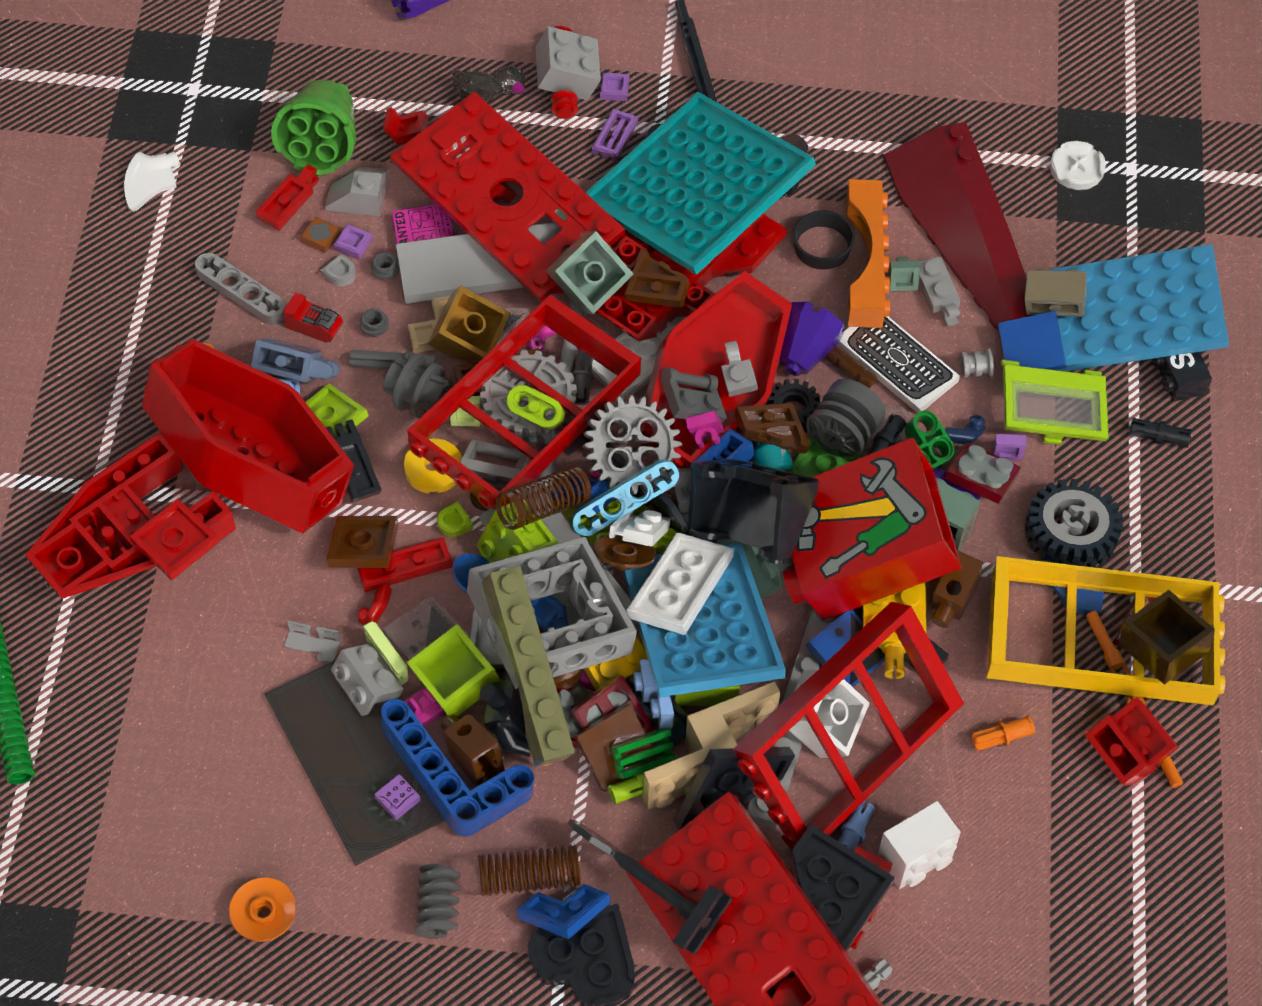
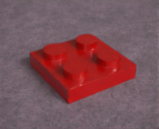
M178 498L130 535L131 542L171 581L219 543L218 536Z

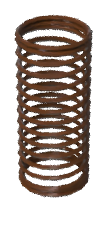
M573 465L503 491L496 498L498 517L504 526L510 530H515L529 523L576 507L589 501L591 497L590 481L581 468ZM570 471L576 474L583 486V500H581L580 487L576 479L569 473ZM569 476L573 479L577 487L578 498L575 496L574 488L568 479ZM561 483L565 488L568 500L563 494ZM556 486L558 487L559 492L561 494L562 502L558 497ZM550 487L554 492L557 504L552 497ZM545 490L550 498L551 505L546 498ZM540 493H541V495H542V497H543V499H544L545 506L543 505V503H542V501H541ZM534 494H535V496H536V498H537V500H538V502H539L540 509L538 508V506H537V504H536V501H535V498H534ZM503 495H505V496H504V510H505V512H506V515H507L509 521H510L514 526L510 525V524L507 522V520L505 519L504 515H503V512H502V509H501V498H502ZM507 496L510 497V509L514 518L518 521L517 524L509 516L506 505ZM529 497H530V499H531V501H532V503H533L534 510L532 509V507H531V505H530ZM523 499L525 500V502H526V504H527V506H528V511H529V513L527 512V510H526V508H525ZM512 501H513V503L515 504V507H516V509H517L518 518H517V516H516V514H515V512H514V509H513V507H512Z
M563 845L561 847V859L557 846L554 847L553 856L550 847L546 849V859L544 850L540 848L539 862L536 850L533 848L531 854L532 866L527 849L524 851V863L522 853L518 850L517 867L514 853L511 851L509 857L510 870L505 852L502 854V867L499 854H495V871L492 855L489 853L487 857L488 875L485 855L482 854L481 856L479 854L482 896H491L492 894L491 873L495 894H499L500 876L502 893L505 895L506 872L509 890L513 894V869L517 891L521 892L522 871L524 889L528 892V868L532 890L535 891V865L539 888L542 891V861L547 889L551 888L550 864L554 887L558 888L557 861L561 885L564 888V858L569 886L572 887L573 883L575 887L577 885L580 886L581 879L577 845H569L568 856Z

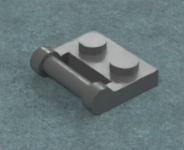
M665 367L662 370L661 383L674 418L686 419L715 411L722 423L727 419L717 391L718 378L715 375L705 374L704 376L681 373L677 369ZM678 384L698 387L702 391L680 388Z

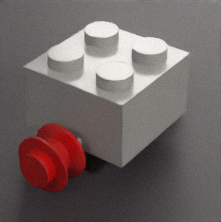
M548 26L535 46L537 84L539 89L555 92L551 96L552 114L561 119H568L578 112V105L576 104L578 98L588 100L601 81L598 39L573 33L566 26Z

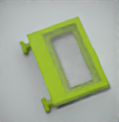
M1001 360V365L1004 366L1005 430L1045 434L1043 436V443L1061 445L1063 437L1097 441L1108 440L1106 377L1102 376V372L1084 370L1083 374L1022 367L1019 366L1017 361Z

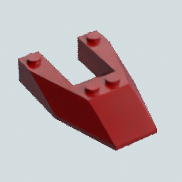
M159 432L85 482L26 553V558L61 599L157 567L131 542L130 535L155 516L140 499L183 471L178 454L166 438ZM214 491L188 508L218 536L219 541L236 530L232 511Z

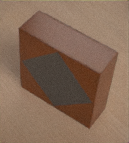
M315 216L302 233L301 242L326 253L339 236L340 228Z

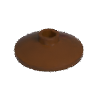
M609 535L601 537L594 544L596 556L602 561L614 565L619 570H630L631 568L648 566L654 562L656 557V551L653 546L623 541V536L620 535L614 538H609Z

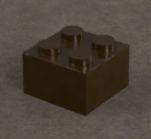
M1167 590L1123 622L1119 645L1165 685L1210 652L1215 629L1175 594Z

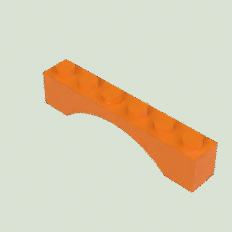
M849 179L846 198L847 219L863 237L868 249L869 262L861 276L850 286L848 327L882 328L884 316L889 317L890 299H885V294H889L890 278L885 277V273L889 271V256L884 255V251H888L889 234H884V230L888 228V213H883V209H887L888 192H883L882 180Z

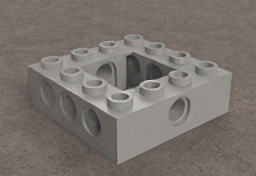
M585 537L469 569L467 593L515 689L519 687L512 661L503 636L490 613L482 586V581L492 572L521 566L531 601L563 591L567 593L580 620H577L576 624L556 630L554 627L549 628L547 632L540 634L553 677L632 654L637 631Z

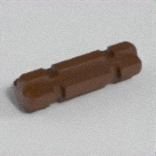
M835 346L829 351L826 359L833 365L838 364L837 368L854 381L859 380V383L868 388L875 384L876 375L869 370L865 371V367L849 354L844 355L845 351Z

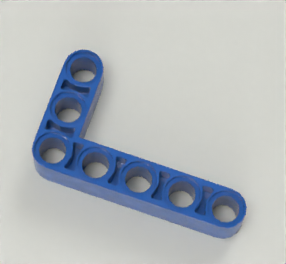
M391 699L383 704L381 708V730L456 835L462 837L471 836L531 799L534 788V773L525 765L512 766L470 791L410 707L400 699ZM391 717H400L401 720H400V721H391V720H389V718H391ZM410 740H415L419 742V744L415 746H410L406 744V742ZM425 765H434L437 768L434 770H427L423 767ZM522 782L526 786L519 788L514 786L513 783ZM444 789H451L454 791V793L450 795H445L440 791ZM496 798L499 800V802L491 804L488 803L486 799ZM467 813L471 815L472 818L468 820H463L458 816L460 814Z

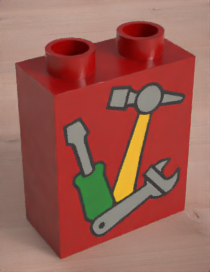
M914 438L907 439L812 477L819 480L818 493L792 554L794 566L783 570V579L789 596L796 605L807 601L821 619L826 620L962 568L933 467Z

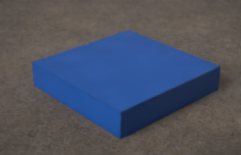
M1056 311L998 323L1005 360L1017 361L1019 366L1047 370L1067 368Z

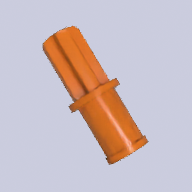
M1025 716L1008 723L1000 721L994 727L972 733L971 742L976 751L1000 744L1008 746L1010 741L1034 735V723L1030 716Z

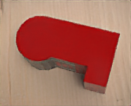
M299 293L293 295L283 310L286 328L322 342H331L343 324V319L338 313L308 302L306 296Z

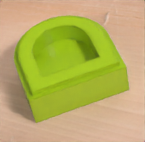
M458 501L442 509L438 514V529L447 537H458L473 529L472 521Z

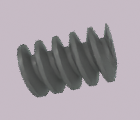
M440 864L422 865L419 868L422 874L419 876L418 881L421 886L418 889L420 900L417 902V909L420 912L416 915V921L419 925L416 926L415 933L428 939L443 938L447 936L448 931L458 928V924L449 921V918L457 917L459 912L456 909L449 908V906L459 903V898L450 895V893L459 892L460 886L451 881L460 879L461 873Z

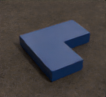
M583 884L564 901L537 892L517 909L518 919L569 939L611 903L609 893Z

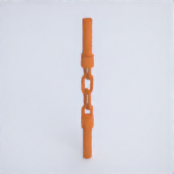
M1097 611L1088 613L1086 618L1104 652L1103 657L1111 673L1117 674L1115 670L1123 668L1125 674L1131 676L1119 649H1115ZM1128 695L1127 704L1137 696ZM1169 755L1160 765L1171 787L1176 788L1182 785L1183 781Z

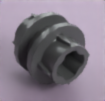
M417 354L409 361L400 357L392 363L386 374L383 390L393 396L392 402L396 409L402 411L411 404V414L420 419L454 386V382L444 377L445 370L442 364L435 362L427 368L426 358Z

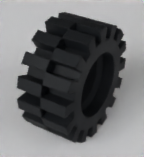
M794 378V383L791 384L789 379H785L783 386L778 382L775 384V389L772 388L767 405L783 404L788 401L801 403L805 409L797 413L804 432L807 433V419L814 412L817 404L821 403L819 393H816L814 386L808 389L809 382L804 381L801 385L799 384V379Z

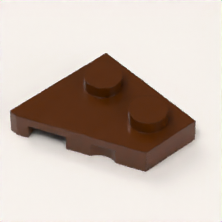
M640 249L632 272L633 275L630 278L625 293L627 301L682 308L690 286L688 277L678 271H673L663 261L657 262L649 256L647 251Z
M793 403L737 407L735 417L744 438L802 454L808 452L810 444Z

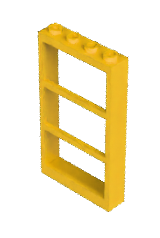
M996 556L991 584L987 679L1214 705L1218 695L1223 694L1225 689V676L1220 675V667H1223L1225 660V649L1220 648V640L1223 639L1225 623L1220 621V613L1223 612L1225 602L1224 595H1220V582ZM1009 581L1067 587L1064 668L1006 661ZM1077 589L1134 595V614L1145 607V596L1158 598L1167 590H1170L1182 601L1202 603V619L1215 629L1210 652L1202 657V684L1170 680L1164 685L1158 679L1144 677V666L1134 657L1133 676L1075 669Z

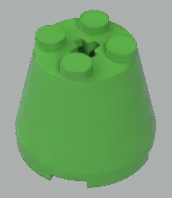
M311 80L278 111L271 129L272 142L276 151H280L294 164L293 167L297 170L302 171L309 164L317 169V175L329 174L350 160L356 144L354 103L349 94L348 87L329 80Z

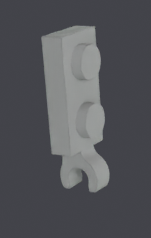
M937 257L920 261L919 284L932 313L941 311L947 327L958 325L956 316H960L958 307L961 300L942 258Z

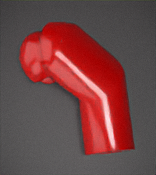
M381 584L377 587L371 608L362 607L359 610L358 621L360 624H368L372 621L377 624L388 606L392 594L390 586Z

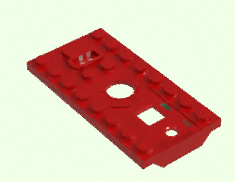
M475 91L390 155L391 162L540 303L551 294L563 293V290L547 274L546 270L563 254L565 248L570 247L586 231H596L611 249L618 240L625 236V229ZM502 181H512L521 186L523 196L518 203L512 206H500L490 197L492 188ZM546 215L562 230L543 244L528 228Z

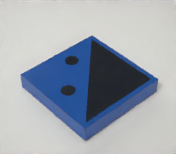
M853 610L847 611L811 639L805 646L823 665L863 628V622ZM877 647L862 661L868 674L885 661V654L881 648ZM854 671L844 678L852 687L859 683Z

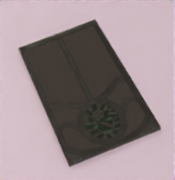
M334 660L264 694L356 866L445 820L381 730V708L387 701L374 704L370 713L362 716L340 683L335 679L331 671L336 661ZM391 717V718H389V720H391V721H400L401 718H400V717ZM410 740L406 742V744L410 746L418 745L419 742L415 740ZM425 765L423 768L427 770H434L436 769V766ZM400 774L419 794L421 801L399 819L395 820L375 799L374 794ZM448 789L440 791L445 795L451 794Z

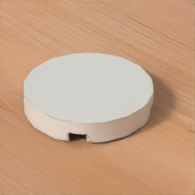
M1081 141L1066 142L1052 154L1050 162L1051 174L1058 183L1067 188L1076 190L1089 189L1097 185L1104 176L1106 167L1104 155L1100 151L1097 152L1093 149L1094 146Z

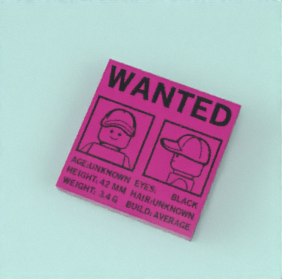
M438 205L392 211L397 244L453 236L450 217Z

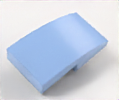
M641 659L639 672H634L635 691H641L642 702H650L652 718H658L659 729L672 728L674 711L670 696H658L649 662L647 659Z

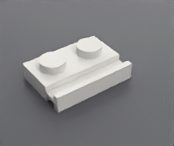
M633 511L617 519L610 526L609 538L620 535L623 536V541L652 547L669 530L670 518L662 517V514L657 511H644L638 516L632 515Z

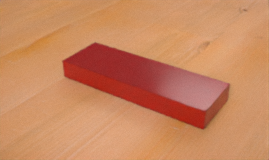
M441 537L393 551L389 568H357L366 593L376 590L381 584L390 586L452 568L453 563L445 539Z

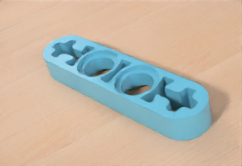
M660 459L577 508L571 517L574 530L582 536H590L673 487L679 479L678 468L672 461ZM661 467H664L666 470L672 468V471L669 473V480L665 481L663 478H659L654 481L658 486L655 489L652 488L651 483L645 477L650 474L651 478L654 479L660 475L659 469ZM643 482L646 484L647 490L642 497L637 498L630 494V487L633 483ZM615 497L619 499L620 508L617 512L608 513L604 510L603 505L608 498ZM597 505L605 519L600 521L597 515L590 520V527L578 526L577 524L581 522V515L585 514L587 517H591L596 514L593 507Z

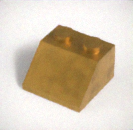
M460 285L449 297L428 345L452 358L481 361L497 345L511 313Z

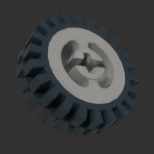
M1065 479L1058 480L1057 486L1053 482L1047 484L1046 489L1041 488L1037 496L1034 495L1025 520L1027 542L1033 541L1031 549L1034 553L1041 549L1039 558L1045 561L1049 555L1052 557L1051 563H1058L1060 560L1068 565L1085 566L1086 564L1087 567L1095 568L1098 563L1101 566L1106 562L1107 557L1110 559L1113 555L1123 529V524H1121L1123 516L1122 513H1118L1119 505L1117 502L1110 504L1113 497L1109 493L1101 497L1103 488L1098 485L1094 491L1089 490L1091 482L1084 481L1083 487H1078V479H1071L1069 486H1067ZM1062 515L1060 524L1056 523L1054 518ZM1090 526L1093 532L1085 535L1087 527Z

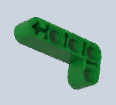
M922 410L907 422L905 426L907 439L914 438L932 465L933 470L940 468L953 456L954 445L934 413ZM917 422L924 424L926 432L919 430ZM932 447L940 450L942 458L935 456Z

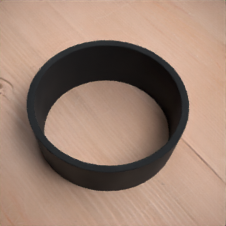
M818 210L807 213L797 221L793 230L795 252L804 264L812 268L821 270L836 268L847 260L855 241L854 228L845 217L832 211ZM828 227L842 234L847 242L848 249L838 256L821 258L804 251L798 244V240L805 231L811 228Z

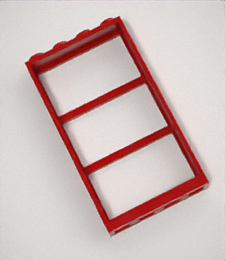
M549 295L407 430L408 447L415 456L423 457L429 461L438 473L446 474L452 478L461 490L469 491L475 495L485 508L496 510V498L499 493L535 480L589 426L588 421L597 418L595 412L598 409L604 411V404L607 402L612 403L640 375L641 357L558 299ZM545 325L617 375L583 410L511 359ZM503 366L537 391L558 401L565 411L575 417L541 452L534 449L468 401ZM459 408L532 460L500 492L427 439ZM505 495L501 498V507L504 506ZM507 496V498H506V505H507V504H510V503H509V498H510V497H508V496Z
M891 601L735 746L733 751L739 759V768L753 782L754 786L752 788L754 793L768 807V816L783 832V841L793 849L810 824L825 834L830 835L931 737L964 702L912 606ZM894 631L934 702L903 733H901L862 663ZM852 671L857 676L893 740L855 779L813 708ZM804 716L846 787L807 825L804 824L763 755Z

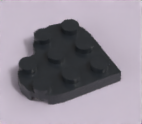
M618 903L606 906L569 939L540 927L532 935L531 941L528 943L529 963L542 983L546 985H569L574 996L580 1001L582 1006H616L631 996L635 982L634 962Z

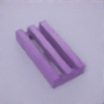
M612 109L592 147V154L597 156L598 153H601L602 158L607 159L610 156L612 161L618 162L638 124V117ZM617 117L621 118L606 147L602 146ZM629 121V123H628L626 129L624 130V132H623V134H622V136H621V138H620V140H619L617 146H616L615 149L613 150V147H614V145H615V143H616V141H617L619 135L621 134V132H622V130H623V128H624L626 122Z

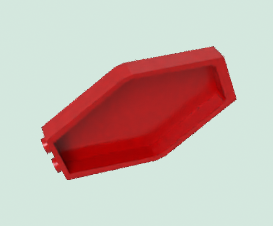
M746 271L742 272L677 324L664 338L658 348L646 394V406L656 401L657 407L655 411L660 412L663 409H667L663 418L665 420L674 418L661 383V372L665 367L675 368L678 372L704 376L705 374L715 375L718 378L717 391L727 417L722 423L724 432L719 433V436L721 438L729 429L735 431L739 427L735 417L737 407L764 405L771 395L792 303ZM736 341L741 361L748 359L751 361L758 390L729 397L721 366L729 364L725 353V343ZM678 384L680 388L702 391L698 387ZM674 418V423L669 427L671 430L680 431V433L673 437V440L682 442V445L674 448V452L680 454L681 457L675 460L671 459V461L678 469L690 468V465L714 444L712 436L705 437L703 440L704 448L701 449L689 432L686 419ZM645 422L641 423L640 431L642 435L650 438L653 434L651 425ZM641 443V447L646 446L657 448L658 443Z

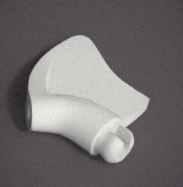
M138 152L133 157L127 168L124 181V192L130 211L138 210L158 193L177 187L172 167L179 166L180 162L175 152L167 155L163 153L153 156Z

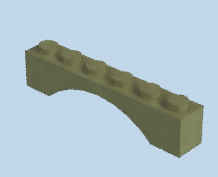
M521 566L489 573L482 581V586L490 613L503 636L515 671L523 707L526 738L534 766L539 767L565 760L574 754L575 751Z

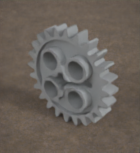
M633 395L627 398L626 404L621 397L615 399L616 407L607 402L604 404L606 413L599 409L595 412L599 421L592 419L588 421L589 426L594 430L584 432V436L591 439V442L582 445V448L591 450V454L584 459L585 461L593 460L595 463L589 471L599 470L601 474L597 481L600 482L607 478L609 480L608 489L646 468L641 461V456L644 452L651 454L654 462L660 459L671 461V459L675 460L681 457L680 454L674 452V448L681 446L682 442L673 440V437L680 433V431L671 430L669 427L674 423V418L669 420L663 418L667 409H663L660 412L655 411L657 407L656 401L646 406V397L640 398L637 404H635ZM645 422L651 425L653 434L650 438L642 435L640 431L641 423ZM612 423H618L623 428V436L621 438L614 437L611 434L610 426ZM632 439L634 444L657 442L658 447L642 446L632 452L631 447L607 448L606 443L625 444ZM613 453H619L624 458V466L622 468H616L612 464L611 456ZM661 467L658 477L666 481L670 477L665 471L666 469ZM650 474L645 476L654 488L658 487L654 483L658 477L652 479ZM643 482L633 483L630 487L631 495L637 494L638 486H640L643 493H646V484Z

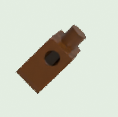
M958 550L957 553L962 568L943 575L933 594L932 608L935 611L930 620L942 628H947L952 618L961 619L980 581L983 561Z
M450 715L442 721L441 729L444 731L449 754L475 787L505 771L498 741L472 715H466L460 720L455 715Z

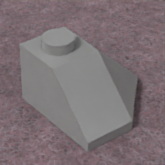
M362 166L331 184L327 195L325 211L380 216L390 170Z

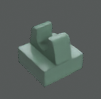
M908 256L896 257V261H891L889 268V290H918L919 261H909Z

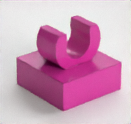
M715 411L686 418L687 428L701 449L704 448V438L712 436L716 445L720 443L719 433H723L724 430L722 421Z
M425 687L404 700L423 727L428 726L445 715L443 709Z

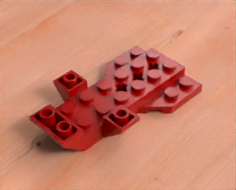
M763 213L697 275L655 249L649 255L657 262L663 261L673 271H678L689 279L690 286L683 307L627 301L625 293L630 281L629 278L595 313L638 342L655 338L658 332L661 334L667 328L668 322H672L676 317L689 316L715 295L714 292L704 287L712 278L724 277L723 273L740 272L741 274L744 271L753 273L787 235V228ZM625 236L613 251L633 272L640 249L647 252L648 249Z

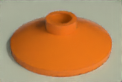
M264 877L250 880L243 884L233 895L229 907L230 920L235 930L248 940L256 942L273 940L284 934L294 921L296 915L294 895L288 886L277 879ZM262 910L270 911L268 917L260 918L258 915Z

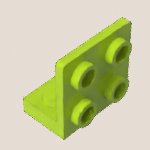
M523 499L525 508H526L527 512L529 513V511H528V506H527L525 500ZM512 502V507L518 518L517 509L515 507V504ZM507 504L509 516L517 524L518 521L511 512L510 504ZM502 506L501 509H502V512H503V515H504L505 519L507 520V522H508L510 525L514 526V525L509 521V519H508V517H507V515H506V512H505V510H504V506ZM495 510L477 542V547L482 556L488 559L489 563L557 545L559 542L541 519L526 526L524 525L521 528L510 530L503 525Z

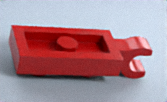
M308 164L297 178L289 174L257 209V219L280 231L313 194L312 188L319 181V178L315 176L317 169Z

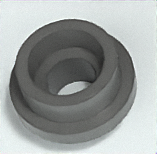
M379 253L371 263V271L378 279L388 280L398 274L399 262L391 253Z
M379 309L367 310L360 319V328L368 336L382 335L389 327L388 317Z

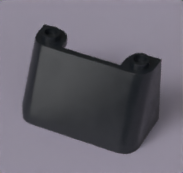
M723 459L695 462L692 465L687 535L716 544L719 539H729L760 548V555L766 557V562L783 564L785 559L791 558L817 496L819 480L744 460Z

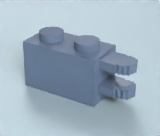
M270 337L256 340L251 367L260 371L305 383L317 378L328 380L337 377L340 372V364L321 357L322 351Z

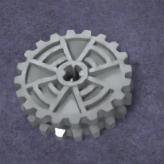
M522 350L520 355H514L511 358L574 404L577 403L576 384H572L574 376L572 372H565L566 365L563 362L557 364L555 363L554 356L543 357L541 351H535L534 355H531L527 350ZM503 366L481 387V410L523 441L529 442L530 446H536L539 440H542L544 443L550 442V436H557L562 427H566L572 421L570 418L572 415L564 410L565 416L562 424L553 430L543 429L515 415L507 405L508 393L518 385L533 387ZM528 398L521 399L520 407H525L528 404ZM548 411L545 419H552L555 414L554 411Z

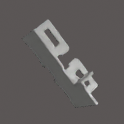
M287 621L289 633L284 645L285 648L308 653H319L317 655L318 661L334 663L340 644L339 631L316 627L319 638L310 637V625Z

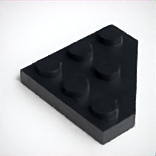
M771 747L763 754L778 780H782L795 757L791 748ZM733 748L709 750L674 819L679 830L727 792L736 795L742 805L755 797L752 788L754 784L750 777L739 768V759Z
M810 824L792 851L798 883L847 952L893 884L895 877Z

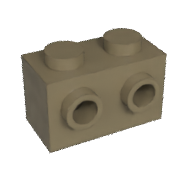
M1048 269L1028 270L1025 292L1026 314L1037 315L1056 311L1057 316L1085 317L1088 288L1087 273L1074 269L1066 271H1050Z

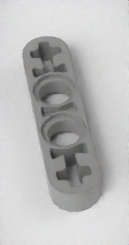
M204 253L198 256L195 261L197 275L202 281L268 324H278L284 320L283 310L286 306L280 296L216 254ZM228 277H234L238 280L231 286L222 283ZM255 291L259 293L256 299L247 300L244 298L247 292Z

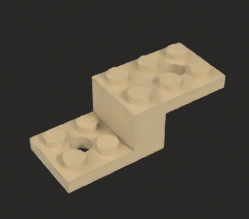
M772 682L687 716L685 744L690 754L644 772L643 801L647 809L649 810L656 806L657 808H664L673 803L674 799L687 795L710 749L734 748L737 746L735 740L742 737L745 732L755 729L778 707L780 690L777 684Z

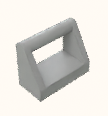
M472 439L460 463L484 481L494 483L499 491H501L527 466L529 458L515 448ZM476 452L515 460L518 463L515 468L474 460Z

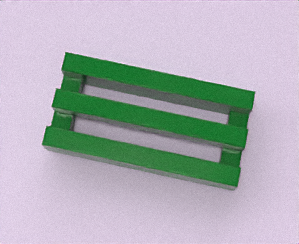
M664 728L613 746L612 752L617 778L625 779L676 760L675 754L671 753V749L674 748L673 742L669 741L668 738L671 736L670 729ZM660 740L661 744L623 758L621 756V753ZM661 752H662V755H660V756H657V757L648 759V760H646V761L637 763V764H635V765H632V766H629V767H626V768L623 767V766L628 765V764H630V763L639 761V760H641V759H644V758H647V757H650V756H653V755H655V754H658V753H661Z

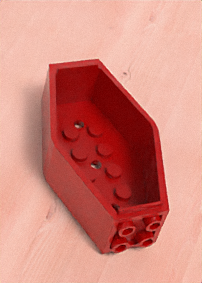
M193 338L183 345H177L169 354L162 358H157L151 363L148 369V381L144 388L145 394L142 407L194 478L204 487L302 534L342 505L354 464L300 394L289 384Z

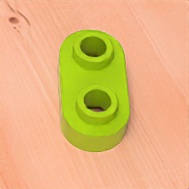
M526 385L515 386L508 393L507 405L515 415L546 430L556 429L562 424L565 416L564 409L555 399ZM528 398V404L525 407H520L521 399ZM548 411H554V417L550 420H546V413Z

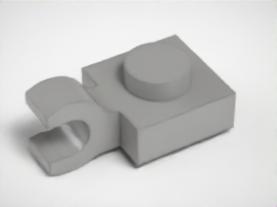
M736 341L725 343V353L729 364L721 366L729 397L758 390L750 359L741 361Z

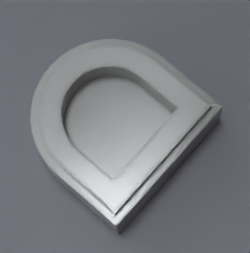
M342 253L321 269L322 276L335 286H348L356 278L354 263Z

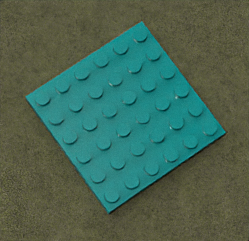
M697 92L585 193L627 232L697 275L816 166V163L811 155Z

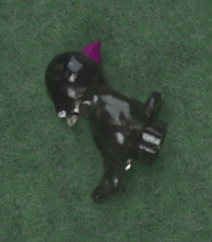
M506 66L491 74L480 71L462 72L459 69H453L452 72L454 89L459 90L461 100H464L474 91L487 103L501 93L524 94L525 75L522 70L515 66Z

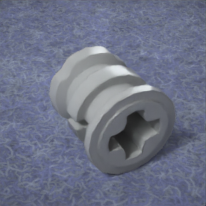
M987 348L985 353H980V351H973L972 354L961 352L963 378H968L971 374H974L975 377H981L983 373H987L988 377L993 376L994 364L990 348Z

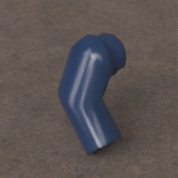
M973 415L965 427H946L945 431L952 442L972 443L984 433L986 428L984 426L985 419L980 415Z

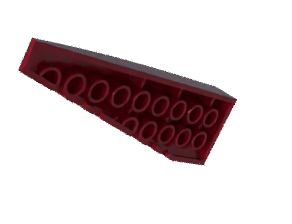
M966 121L939 126L885 153L883 158L900 201L912 211L914 220L918 225L921 224L928 233V239L942 252L941 256L965 289H969L974 295L973 300L979 308H983L990 317L989 321L993 327L999 329L998 323L1033 316L1026 314L1025 292L1027 278L1001 206Z

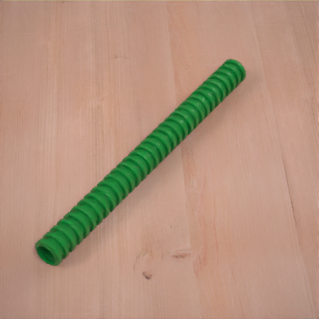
M0 618V754L3 756L2 763L6 773V781L10 784H23L34 778L35 770L33 769V762L29 751L30 747L27 742V735L25 734L26 730L23 725L22 712L19 708L18 694L15 691L14 676L11 674L12 668Z

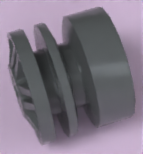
M838 379L832 383L823 396L822 402L817 404L814 412L810 414L806 426L812 439L821 448L841 458H854L861 453L864 445L868 443L870 435L877 430L886 412L884 404L870 388L854 380Z

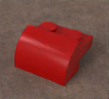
M1138 696L1113 716L1108 715L1085 734L1086 738L1122 785L1125 786L1134 784L1158 769L1157 765L1179 748L1148 706Z

